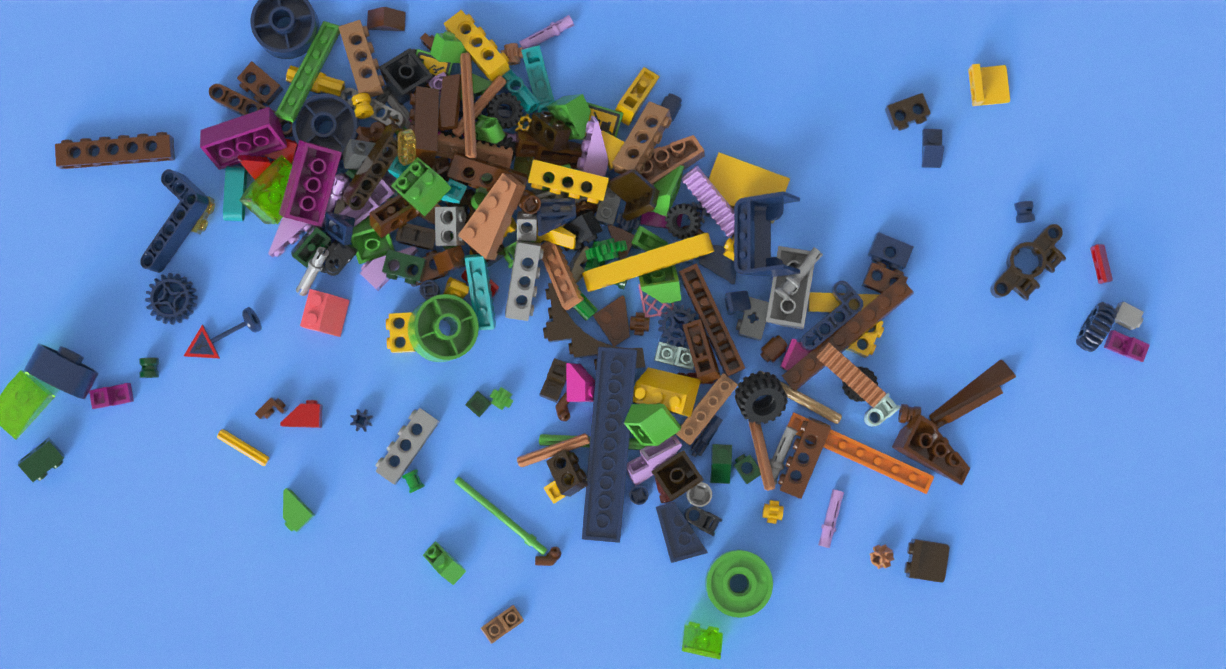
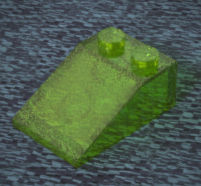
M280 155L249 185L239 200L264 224H278L283 217L279 214L292 168V164L283 155Z
M20 370L0 395V426L17 440L55 396L31 374Z
M689 621V624H684L679 647L683 652L720 660L723 633L719 631L718 627L708 625L706 629L700 627V623Z

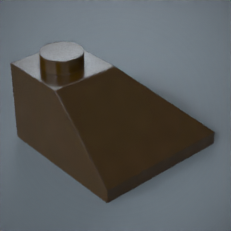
M684 450L651 471L671 502L704 480Z

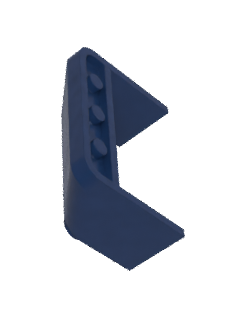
M782 191L740 198L736 202L734 207V268L737 273L769 277L800 274V269L784 265L780 258L771 257V221L778 220L782 216L784 204L798 202L800 197Z

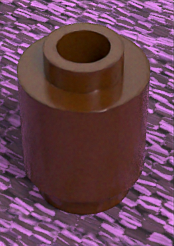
M779 335L772 337L760 349L762 352L760 356L767 363L769 361L774 363L786 351L788 344Z

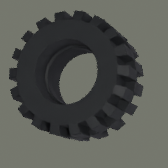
M762 371L754 374L753 372L749 377L745 376L743 382L738 383L739 388L735 389V400L743 417L746 420L748 419L749 422H755L756 424L763 422L767 424L770 420H776L775 417H780L782 415L781 411H785V405L788 401L787 395L779 379L774 374L771 375L770 372L763 374ZM767 395L765 398L755 401L758 397Z

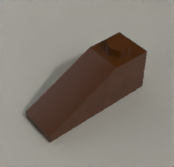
M698 319L684 324L683 329L698 379L704 384L721 378L702 320Z

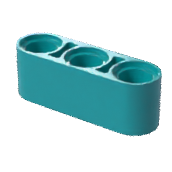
M226 166L223 199L224 221H244L247 170L244 167Z

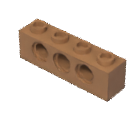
M360 20L339 26L359 94L368 93L370 97L384 94L382 86H385L382 75L378 76L379 63L377 58L373 59L372 53H375L372 42L367 40V37L370 36L367 26H363ZM357 41H362L360 44L354 45ZM366 57V60L359 61L361 58ZM367 74H372L369 78H364Z
M648 102L612 162L616 173L623 174L634 169L640 175L642 174L644 164L647 159L649 160L652 157L656 144L661 142L664 130L671 125L672 118L669 109L653 102Z
M722 373L721 378L714 383L692 411L691 417H687L681 425L680 431L675 435L690 446L738 384Z

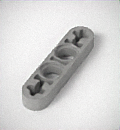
M346 88L342 91L341 98L355 110L352 100L347 99V96H354L359 94V92L353 88ZM371 98L370 105L374 109V114L370 117L371 119L388 126L394 123L389 119L391 116L394 119H399V123L396 124L404 128L406 119L400 112ZM385 109L384 116L377 117V111Z

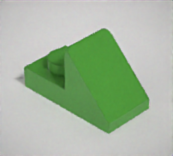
M639 226L631 244L634 249L647 252L666 246L668 242L644 227Z

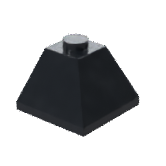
M411 48L379 66L389 92L400 105L410 100V95L415 92L416 86L425 87L433 78V75Z

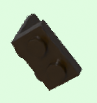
M629 170L608 181L607 186L626 202L622 216L626 221L651 212L657 206L660 191L636 170Z
M911 539L907 547L909 558L908 562H905L904 567L906 577L943 583L946 577L949 545Z

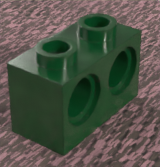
M388 249L382 272L386 274V278L392 280L402 278L405 279V283L416 285V282H422L427 260ZM393 261H398L400 263L399 268L392 271L390 264ZM411 266L418 267L416 275H409L408 270Z

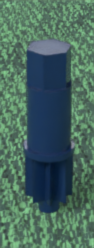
M716 415L713 416L690 449L693 451L692 456L696 458L697 455L701 456L722 423L723 420Z

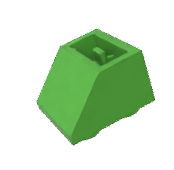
M583 94L563 96L546 106L555 118L563 121L566 126L572 129L569 140L585 137L586 125L589 121L591 110Z
M418 157L391 185L423 216H426L451 189L439 174Z
M660 403L632 404L624 421L626 427L642 446H658L681 429V426L667 407Z

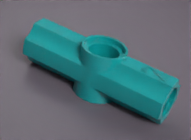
M510 69L502 75L506 80V84L503 87L508 93H511V96L515 95L516 99L521 101L520 105L523 106V110L527 114L535 112L540 106V102L524 85L523 80L517 77ZM515 86L520 87L518 90H512Z

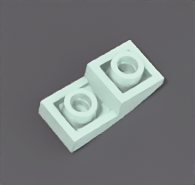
M658 342L654 361L693 370L694 363L690 349Z

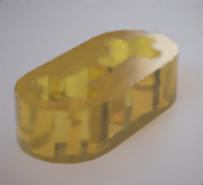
M411 129L398 133V159L404 166L411 164L416 159V137Z

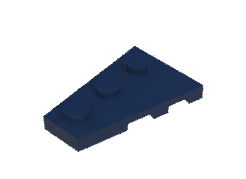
M675 502L656 507L671 563L708 553Z

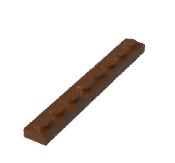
M902 278L898 279L782 375L784 380L793 391L799 389L825 367L816 355L828 342L841 353L844 352L914 294L913 290Z

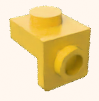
M449 277L443 294L455 295L463 299L469 292V286L462 281Z

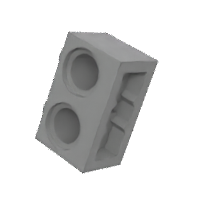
M435 207L436 246L465 245V241L458 236L465 226L466 212L464 207ZM451 212H452V214H453V220H452V221H451V219H450V214H451ZM451 232L454 235L453 240L450 237Z

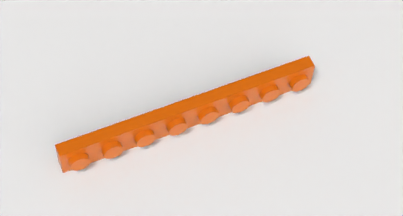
M793 412L787 426L798 431L796 435L801 437V425L804 420L807 421L808 419ZM830 430L823 448L924 494H927L934 479V476L834 430ZM808 435L805 438L812 443L816 441V437L813 435Z

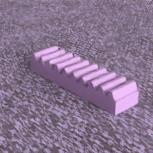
M696 165L682 176V182L687 185V188L701 202L702 207L706 208L707 213L711 214V218L715 219L716 224L720 225L721 230L725 232L726 236L730 237L734 234V210L698 165Z

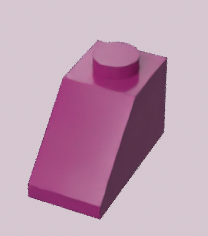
M566 363L567 402H594L595 380L581 364Z

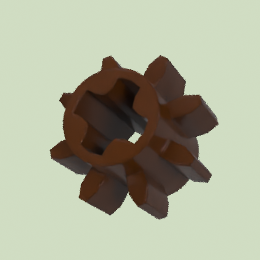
M636 312V316L630 317V330L635 331L634 335L643 336L644 331L649 332L650 317H645L643 312Z

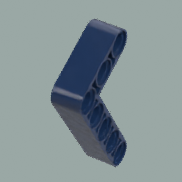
M167 169L162 173L161 182L180 201L140 259L142 268L157 273L165 269L209 205V198L184 174L171 169Z

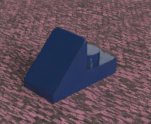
M923 129L921 168H941L944 153L942 129Z
M326 212L323 231L343 245H350L355 218Z
M748 291L725 294L724 299L728 315L751 309Z

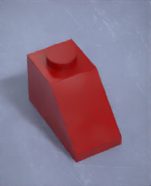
M237 156L240 163L263 191L282 177L278 172L281 168L274 160L270 162L267 157Z
M306 400V404H299L280 422V426L322 428L323 405L318 404L317 400Z

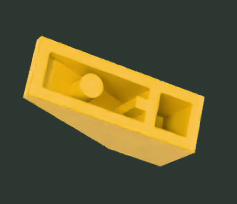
M645 67L642 68L615 109V111L623 113L621 122L627 126L635 118L660 77Z

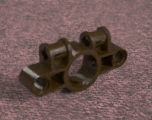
M1051 224L1047 226L1032 242L1021 243L1008 253L1006 259L1007 269L990 287L992 296L1002 298L1013 290L1022 299L1029 300V296L1035 289L1041 287L1034 277L1040 275L1044 269L1054 273L1055 268L1062 261L1066 260L1065 255L1054 246L1063 235L1062 228L1059 225ZM1049 229L1056 232L1055 238L1049 236ZM1021 248L1030 249L1033 255L1038 257L1039 264L1030 275L1021 273L1022 270L1015 267L1014 255L1016 256ZM998 284L1004 286L1005 291L1003 294L997 291L996 287Z

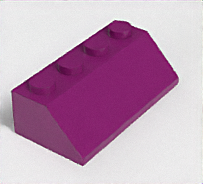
M270 107L200 131V148L219 170L226 168V166L239 164L240 161L237 158L239 155L263 156L287 148V142L279 119Z
M299 140L279 211L281 216L322 226L342 152Z

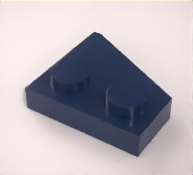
M575 198L540 199L541 207L537 211L538 236H542L576 219Z
M713 245L714 252L700 256L698 264L735 285L736 270L734 268V261L723 255L725 251L723 246Z

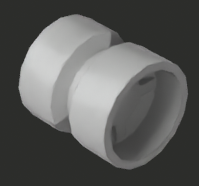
M700 482L686 492V497L691 505L703 507L711 501L712 490L708 484Z

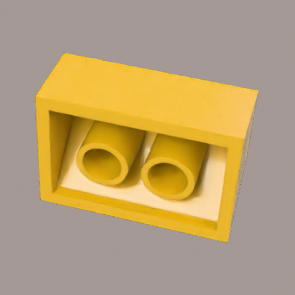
M648 367L635 383L633 402L636 404H664L671 413L691 417L701 381L696 378Z

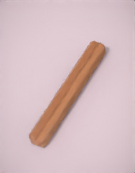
M498 76L475 102V119L506 84V80L502 76ZM464 117L458 122V129L452 130L457 137L464 133Z
M749 422L765 490L770 491L775 489V482L761 424Z
M584 433L517 457L518 465L525 467L553 457L562 450L570 451L590 443L589 436Z

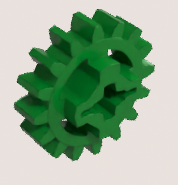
M614 238L595 242V248H590L585 253L587 260L598 258L599 262L618 258V253L628 248L626 240L615 242Z

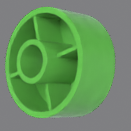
M441 294L422 302L414 309L408 322V336L411 345L420 356L433 362H448L465 355L474 346L478 337V319L473 308L465 300L455 295ZM441 320L446 321L450 326V334L448 336L444 335L439 329Z
M730 550L720 554L710 564L705 576V588L710 601L719 611L731 617L743 618L758 613L766 606L772 594L773 578L769 567L759 556L745 550ZM736 574H743L747 580L745 589L740 592H734L730 588V579Z

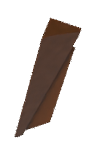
M517 130L516 157H534V160L558 166L570 164L571 168L578 169L577 162L579 157L581 158L583 151L581 149L582 144L568 141L566 150L551 152L528 135L527 131Z
M999 360L929 415L931 422L940 428L1003 394L1000 386L1016 378L1015 373L1003 360Z

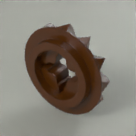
M583 200L575 203L576 218L590 211L594 214L597 212L598 206L595 203Z

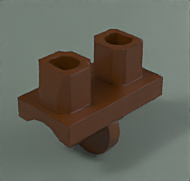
M374 122L370 127H358L356 132L359 135L355 140L376 143L385 130L384 124Z

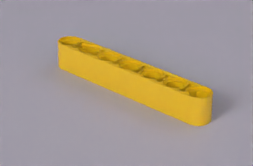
M703 233L585 271L582 275L587 291L590 292L712 253L714 248L709 233Z

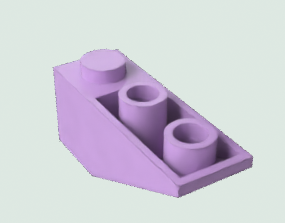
M591 115V119L586 125L587 136L586 140L584 139L581 149L583 152L581 158L579 157L577 168L582 172L605 177L609 161L599 122L595 116Z
M282 217L268 254L272 258L281 256L286 251L285 247L296 243L300 239L299 235L304 231L308 232L313 225Z

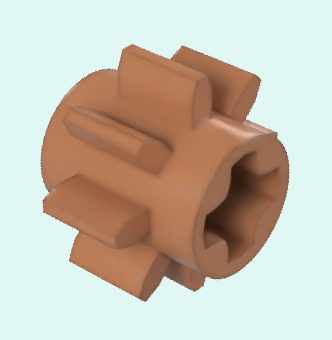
M517 43L504 45V50L500 51L508 57V65L520 64V59L523 58L521 52L523 48H518Z
M886 544L873 547L874 552L869 554L871 563L877 566L878 569L890 567V562L895 560L893 558V550L888 548Z

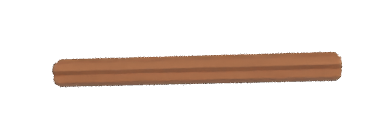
M462 53L460 55L465 153L466 157L471 159L477 156L472 64L470 53Z

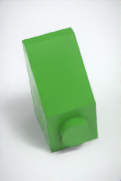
M448 31L436 33L430 54L439 62L460 63V55L467 53L462 42L455 37L454 33Z
M285 488L283 490V519L286 521L284 524L290 531L295 530L299 532L316 515L290 488Z

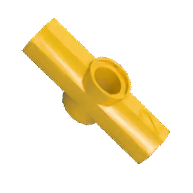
M290 65L286 74V82H292L299 69L298 67ZM320 72L310 91L319 94L321 92L332 94L341 98V93L345 89V81L328 77Z

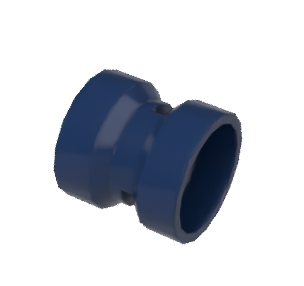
M1033 201L1014 203V208L1017 211L1016 223L1035 221V215L1032 213L1034 208Z
M426 280L420 285V294L426 300L440 295V288L434 281Z
M635 486L630 490L629 498L632 503L641 505L648 500V491L643 486Z

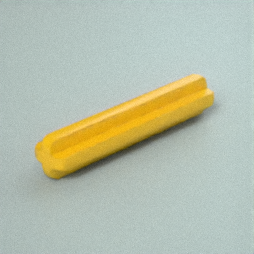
M224 429L219 431L218 439L262 466L268 463L269 457L228 431Z

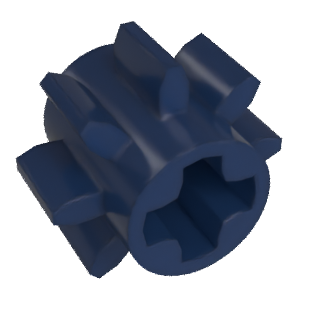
M692 202V207H696L698 211L702 210L700 218H702L701 222L704 224V216L709 217L710 214L706 213V208L702 207L701 202L696 205Z
M619 213L616 220L617 223H620L618 228L632 233L633 229H638L641 220L634 218L626 221L622 217L623 214Z
M356 409L357 414L355 416L350 415L351 418H354L350 425H356L357 432L360 428L367 432L366 427L368 425L373 426L370 423V419L374 416H368L367 409L363 413ZM359 416L366 418L364 425L357 423L360 420Z

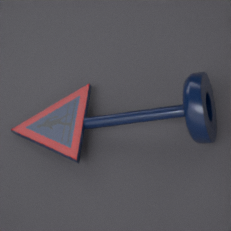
M247 307L242 311L244 322L210 339L202 324L184 356L220 359L213 343L245 326L254 333L261 331L262 326L258 316L252 308Z

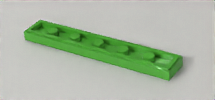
M323 21L275 113L276 117L294 123L340 34L339 25Z

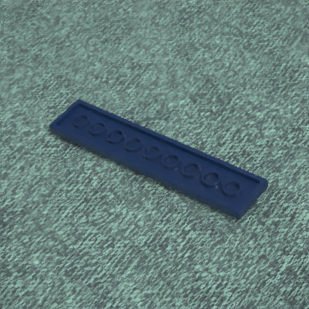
M598 346L587 471L588 486H586L582 540L620 543L630 430L626 427L624 421L633 403L637 350Z

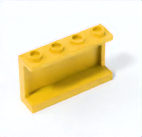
M718 152L709 176L711 183L733 210L740 198L782 191L786 192L790 181L788 177Z

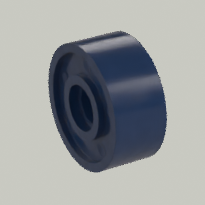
M258 0L253 7L250 18L252 33L266 52L281 59H293L307 53L320 28L318 16L308 0ZM281 18H291V22L287 27H277Z
M318 94L306 99L294 123L292 122L293 136L297 144L299 140L342 153L349 140H355L359 135L356 129L361 127L360 121L355 117L352 107L344 99L332 94ZM332 121L333 128L329 133H319L321 123Z
M40 343L37 344L24 369L39 380L84 400L99 374L82 363L84 357L63 346H60L57 351Z

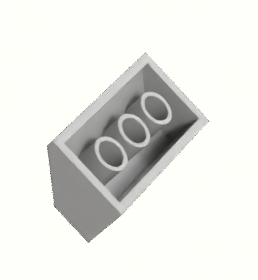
M778 246L777 258H780L784 265L797 268L810 251ZM814 266L800 281V287L790 294L788 301L775 291V288H779L786 280V275L773 277L766 322L783 327L804 329Z

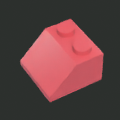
M309 289L300 327L341 337L350 300Z

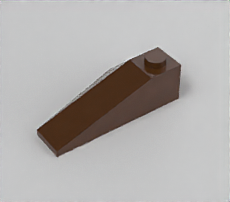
M918 414L900 430L892 448L951 481L963 485L971 468L959 453L954 451L947 438L943 437L938 431L939 428L935 423Z

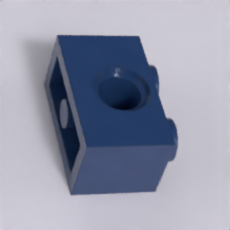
M878 232L874 237L868 256L874 262L889 264L888 267L893 270H903L907 265L914 246ZM886 248H891L894 251V257H888L885 254Z

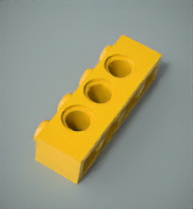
M460 10L443 23L446 31L455 34V37L462 42L467 53H470L472 61L493 83L498 76H502L510 70L508 65L509 59L505 53H499L495 42L485 37L486 33L480 26L478 28L475 26L472 16L469 13L466 15ZM493 56L492 59L486 60L488 57Z
M533 159L528 183L534 189L550 188L549 192L561 195L562 191L569 193L568 197L580 199V196L588 198L587 202L598 204L599 201L604 200L609 178ZM550 172L554 175L552 183L544 181L543 175ZM563 178H571L573 180L572 187H564L562 184ZM583 182L591 184L592 189L590 192L582 191L581 184Z

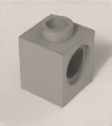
M524 210L518 211L517 240L536 241L537 212L528 214ZM529 222L531 226H524L523 223Z
M1124 301L1118 303L1115 323L1128 330H1134L1136 327L1139 328L1144 319L1142 317L1144 312Z

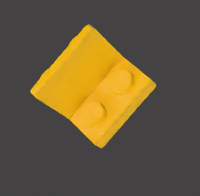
M972 64L970 66L968 74L972 106L1010 102L1006 65L980 67V64Z

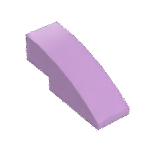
M383 176L362 209L352 210L347 205L339 214L355 218V227L369 216L371 211L378 208L380 204L395 193V189Z
M673 435L658 446H646L639 450L641 456L628 462L626 470L635 486L653 476L651 471L674 457L682 447L681 442Z

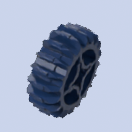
M168 273L167 278L162 274V281L155 278L154 282L156 285L149 284L152 291H146L150 298H146L145 302H151L146 308L148 310L153 309L150 315H157L156 320H162L164 324L170 321L171 325H175L176 320L178 323H182V316L188 320L187 312L194 313L190 309L191 306L197 307V304L193 302V300L198 299V296L192 295L197 291L195 288H191L193 283L191 281L187 282L185 276L181 278L180 274L173 276L172 273ZM169 284H179L184 291L174 292ZM163 288L164 294L158 299L159 292ZM170 295L175 296L173 303L168 301ZM186 297L184 306L179 310L180 301ZM169 305L174 314H165L159 307Z
M1101 302L1097 304L1078 332L1076 344L1085 351H1095L1112 328L1117 317V310L1108 303Z

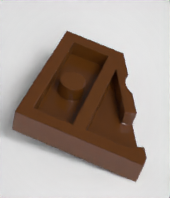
M624 295L593 315L613 346H617L630 337Z

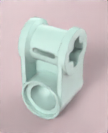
M887 393L874 408L871 407L864 414L865 424L870 427L880 425L901 408L900 405H896L889 397L890 394ZM871 413L877 414L878 421L876 423L870 420L869 416Z

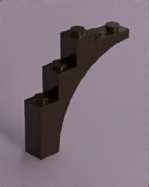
M548 283L549 288L545 289L546 299L551 300V307L548 308L549 319H553V322H546V327L543 328L544 339H548L549 343L572 340V343H568L570 355L574 354V359L590 356L598 357V346L637 350L636 369L645 368L643 348L611 346L585 333L574 323L562 307L553 284ZM594 359L595 370H596V369H597V359Z

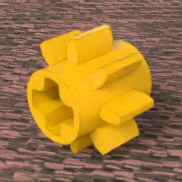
M529 114L521 116L520 121L516 124L518 127L515 129V132L517 130L528 132L529 126L523 129L521 124L527 121L530 126L531 119Z
M769 500V504L764 503L762 518H767V523L776 524L777 520L782 521L784 506H779V501Z

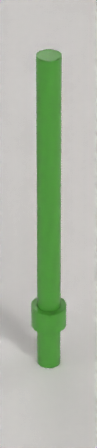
M458 476L455 479L454 483L524 539L525 544L529 547L532 546L542 555L546 553L548 549L536 540L537 537L532 533H527L461 477Z

